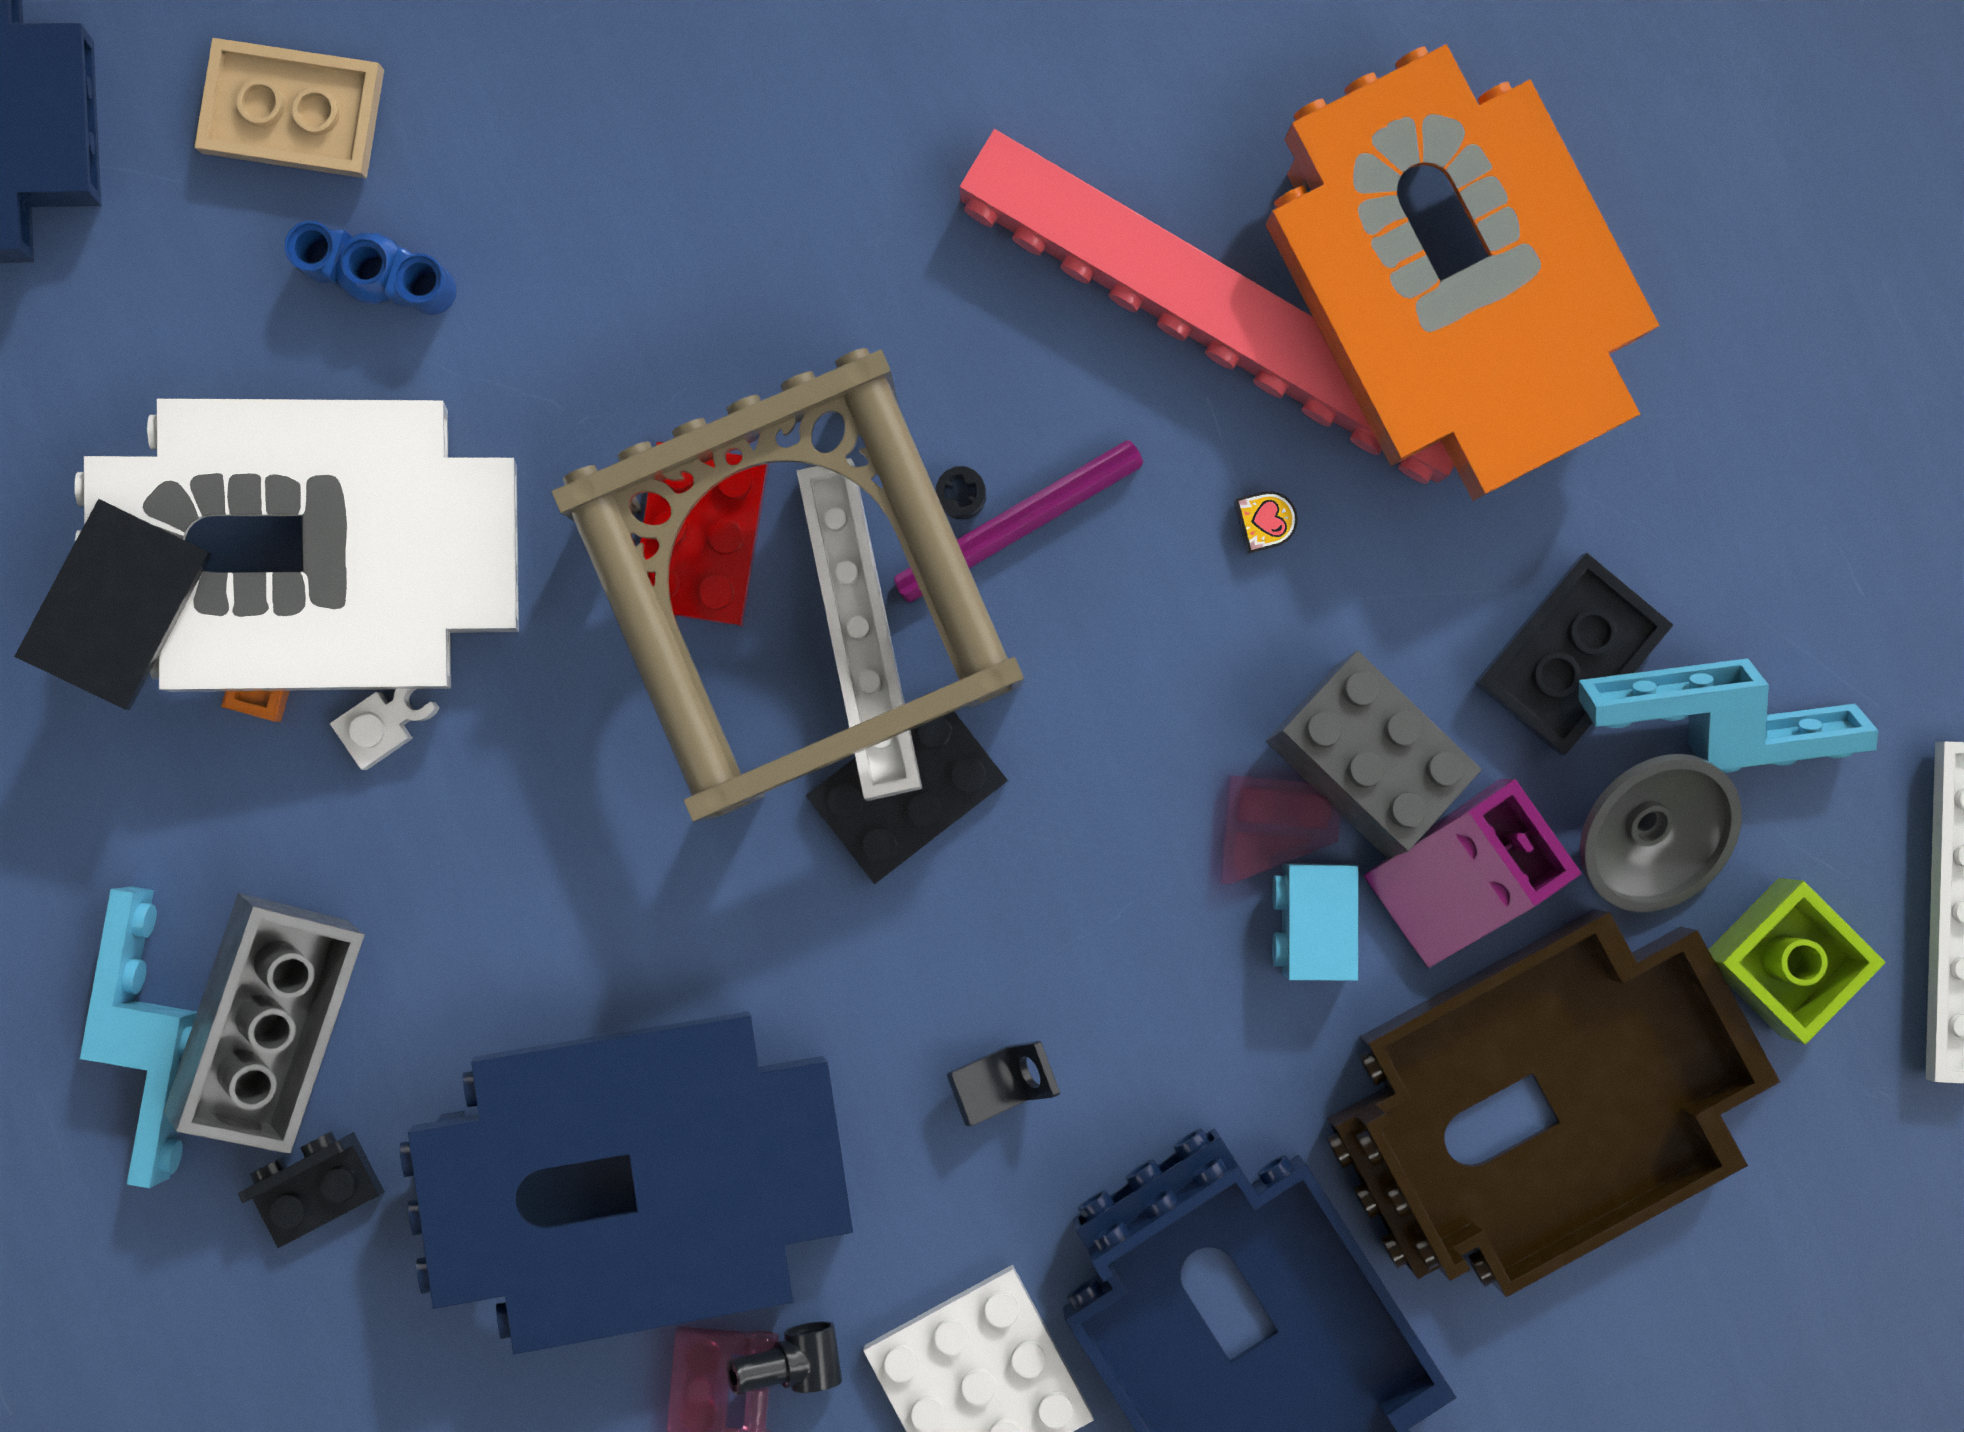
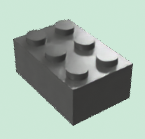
M1358 650L1340 661L1265 741L1387 859L1408 852L1482 770Z

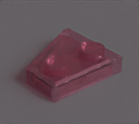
M1229 775L1219 883L1232 884L1337 843L1341 814L1308 782Z

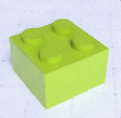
M1778 878L1708 949L1726 983L1780 1037L1804 1045L1886 963L1805 881Z

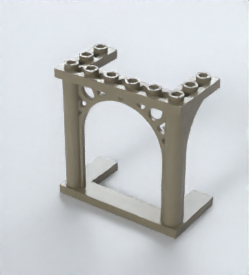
M867 348L849 352L835 361L836 369L818 377H815L813 371L793 376L780 385L783 392L762 401L759 395L742 398L726 408L728 415L708 424L704 418L686 422L672 431L673 439L655 447H652L649 441L628 447L617 454L620 462L599 471L596 465L577 469L563 477L564 486L551 491L560 513L576 524L692 796L684 799V803L692 822L720 817L764 798V793L962 707L969 705L972 708L1022 686L1024 676L1015 657L1008 659L899 408L892 373L882 349L871 354ZM826 413H838L845 422V432L842 441L833 451L827 453L817 451L812 444V432L816 422ZM801 421L799 442L787 448L779 446L776 441L778 433L782 430L783 435L787 436L793 431L796 423ZM858 437H862L866 448L859 449V452L869 462L868 465L862 467L851 466L846 460V457L854 450ZM758 440L756 448L753 451L749 443ZM735 449L741 451L742 460L740 463L730 465L726 462V454ZM713 459L715 468L705 464V462ZM798 462L816 465L832 470L857 484L873 498L889 519L959 681L741 774L673 613L669 592V567L672 551L678 533L692 509L702 497L725 479L740 471L768 463ZM683 472L691 474L694 479L692 488L681 494H676L668 485L661 482L666 479L682 481L684 480ZM876 475L881 480L882 488L872 481ZM649 492L665 498L671 507V517L661 525H649L639 521L634 516V514L642 511L636 495ZM632 534L645 539H657L659 543L657 553L646 560L644 556L645 545L640 543L636 546ZM649 573H655L654 586L649 578Z

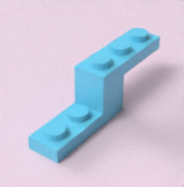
M1748 658L1579 680V701L1595 727L1623 728L1629 726L1632 722L1654 719L1678 721L1689 716L1688 745L1697 757L1709 761L1724 773L1735 772L1742 767L1765 764L1791 765L1798 760L1820 757L1846 758L1853 753L1877 750L1878 729L1856 704L1767 715L1769 684Z
M131 886L110 890L80 1059L147 1070L127 1185L151 1188L170 1179V1175L176 1172L182 1157V1141L177 1140L178 1132L175 1131L163 1111L197 1011L134 1001L135 994L140 992L146 978V962L141 959L145 938L151 935L155 926L157 910L156 906L152 904L154 890Z

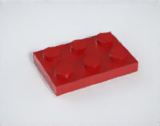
M726 454V462L730 465H737L742 460V455ZM713 459L705 462V464L715 468ZM769 463L740 471L716 485L702 497L684 521L673 547L669 567V592L674 616L743 627ZM683 472L684 480L682 481L666 479L661 482L668 485L676 494H681L692 488L694 479L691 474ZM648 492L643 523L661 525L667 522L671 517L670 504L660 495ZM641 537L640 543L645 545L644 556L648 560L657 553L659 543L657 539ZM649 573V578L654 586L655 573Z

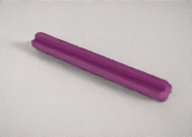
M1130 440L1122 442L958 538L957 542L968 567H973L1140 469L1143 465V459L1137 447ZM911 567L894 577V584L906 602H913L923 596Z

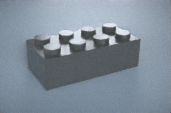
M242 893L237 894L163 1111L176 1132L291 1154L365 936L364 933L345 919Z

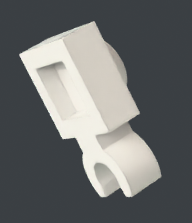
M396 689L391 702H388L381 692H375L331 722L330 725L360 769L368 770L412 740V736L404 725L411 720L425 721L432 718L439 710L437 703L429 702L421 709L415 710L410 705L409 698L416 689Z

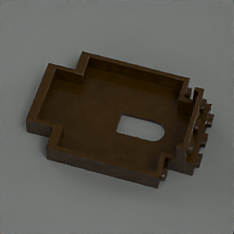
M1594 909L1359 1036L1366 1049V1052L1359 1055L1362 1065L1375 1085L1384 1082L1385 1087L1328 1117L1327 1120L1334 1134L1326 1139L1342 1168L1352 1164L1361 1184L1353 1189L1369 1218L1371 1219L1379 1214L1389 1234L1380 1239L1397 1269L1406 1265L1417 1279L1439 1269L1451 1281L1471 1270L1462 1255L1474 1249L1475 1252L1467 1257L1484 1287L1493 1283L1505 1297H1508L1747 1167L1748 1164L1721 1114L1781 1081L1698 930L1678 927L1640 949L1631 952L1611 913ZM1532 1074L1557 1122L1483 1162L1474 1165L1462 1164L1453 1159L1445 1145V1131L1449 1122L1457 1114Z

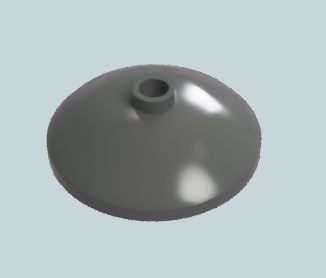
M1686 754L1655 757L1637 764L1624 772L1599 796L1591 808L1582 830L1580 860L1583 872L1590 885L1612 905L1635 912L1666 909L1696 895L1720 873L1737 844L1742 823V809L1734 784L1724 772L1709 761Z

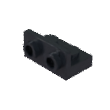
M331 1131L300 1147L305 1158L286 1167L282 1158H279L249 1174L254 1184L237 1194L242 1204L253 1199L277 1248L294 1241L385 1192L354 1132L336 1140Z

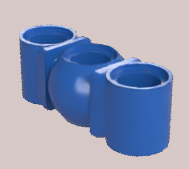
M307 220L297 223L289 230L285 238L284 249L286 256L297 269L319 283L334 284L338 288L343 289L348 296L361 303L378 304L391 300L398 306H412L423 314L436 315L443 313L451 307L456 298L457 287L454 278L435 258L424 253L412 254L407 249L399 247L394 240L383 234L360 233L352 237L345 230H331L317 221ZM327 241L328 252L320 262L310 264L308 253L311 247L318 242ZM381 257L382 268L379 274L372 279L362 280L361 269L364 263L371 258ZM435 273L437 278L433 290L426 295L415 296L414 286L417 279L423 274Z

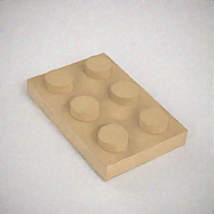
M212 38L194 148L200 153L367 179L384 69L377 62Z

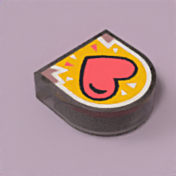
M1266 491L1241 497L1233 501L1247 555L1277 548L1287 542L1294 534L1298 523L1297 511L1290 499L1283 494Z

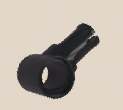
M819 1321L793 1326L784 1331L785 1340L776 1342L772 1349L728 1360L726 1370L732 1392L740 1395L781 1383L784 1388L791 1387L794 1392L810 1393L827 1390L841 1384L842 1374L834 1323Z

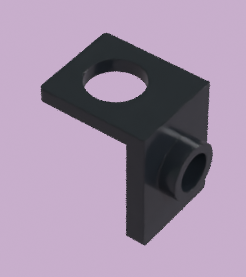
M1041 1041L1006 1046L947 1073L948 1081L966 1126H974L1025 1101L1053 1098L1060 1095ZM1027 1057L1033 1061L1038 1069L1040 1085L1034 1081L1029 1073Z

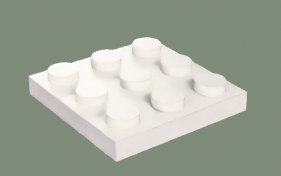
M1013 1265L864 1345L863 1351L906 1432H1074L1094 1421L1092 1411Z

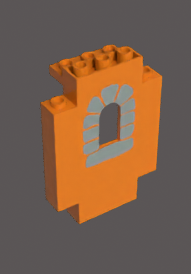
M1445 44L1430 53L1425 46L1417 48L1394 64L1396 70L1380 78H1377L1374 72L1366 74L1350 83L1344 89L1345 96L1329 104H1326L1323 98L1315 100L1299 109L1293 115L1295 121L1292 122L1284 140L1294 157V161L1287 173L1294 189L1274 201L1276 209L1272 210L1265 226L1390 466L1442 441L1472 501L1639 416L1640 412L1609 354L1643 338L1660 325L1531 79L1514 88H1511L1508 81L1503 82L1483 93L1476 101L1448 45ZM1415 166H1432L1445 174L1489 256L1442 281L1439 280L1397 196V186L1400 177L1405 171Z

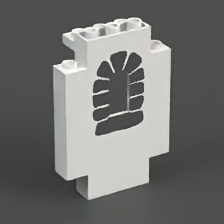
M157 399V415H149L147 423L150 449H157V457L84 456V472L76 473L75 498L77 505L84 507V525L98 498L185 540L191 526L205 517L303 516V572H202L150 671L152 679H159V690L168 692L451 689L450 633L519 632L517 465L514 458H448V410L444 401ZM77 530L75 541L77 540L81 530Z

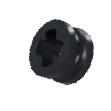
M955 466L946 470L939 477L936 493L944 512L948 516L955 519H969L976 516L983 509L986 502V487L982 477L975 470L966 466ZM956 479H964L967 487L977 488L976 498L969 496L971 504L966 507H958L955 499L946 500L945 498L947 488L954 490L951 482Z

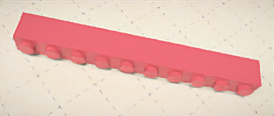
M994 129L959 186L960 201L966 204L964 211L970 217L988 227H992L995 222L1014 233L1012 236L1013 241L1023 249L1038 256L1043 251L1062 261L1060 268L1072 278L1084 284H1089L1091 279L1111 290L1108 296L1119 306L1135 313L1139 308L1147 311L1159 319L1156 323L1157 326L1168 335L1181 341H1185L1189 336L1206 346L1205 354L1217 364L1231 370L1238 365L1255 375L1254 384L1266 393L1277 398H1282L1284 394H1287L1304 404L1301 411L1310 419L1327 427H1330L1334 422L1352 433L1350 440L1356 446L1373 455L1380 454L1382 449L1311 315L998 130ZM1442 441L1400 461L1401 463L1398 466L1402 473L1423 484H1428L1429 480L1439 483L1448 477L1454 468V464Z

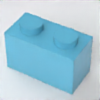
M1282 863V876H1274L1272 883L1274 910H1282V932H1274L1272 938L1273 965L1282 966V976L1288 980L1358 981V866L1352 864Z

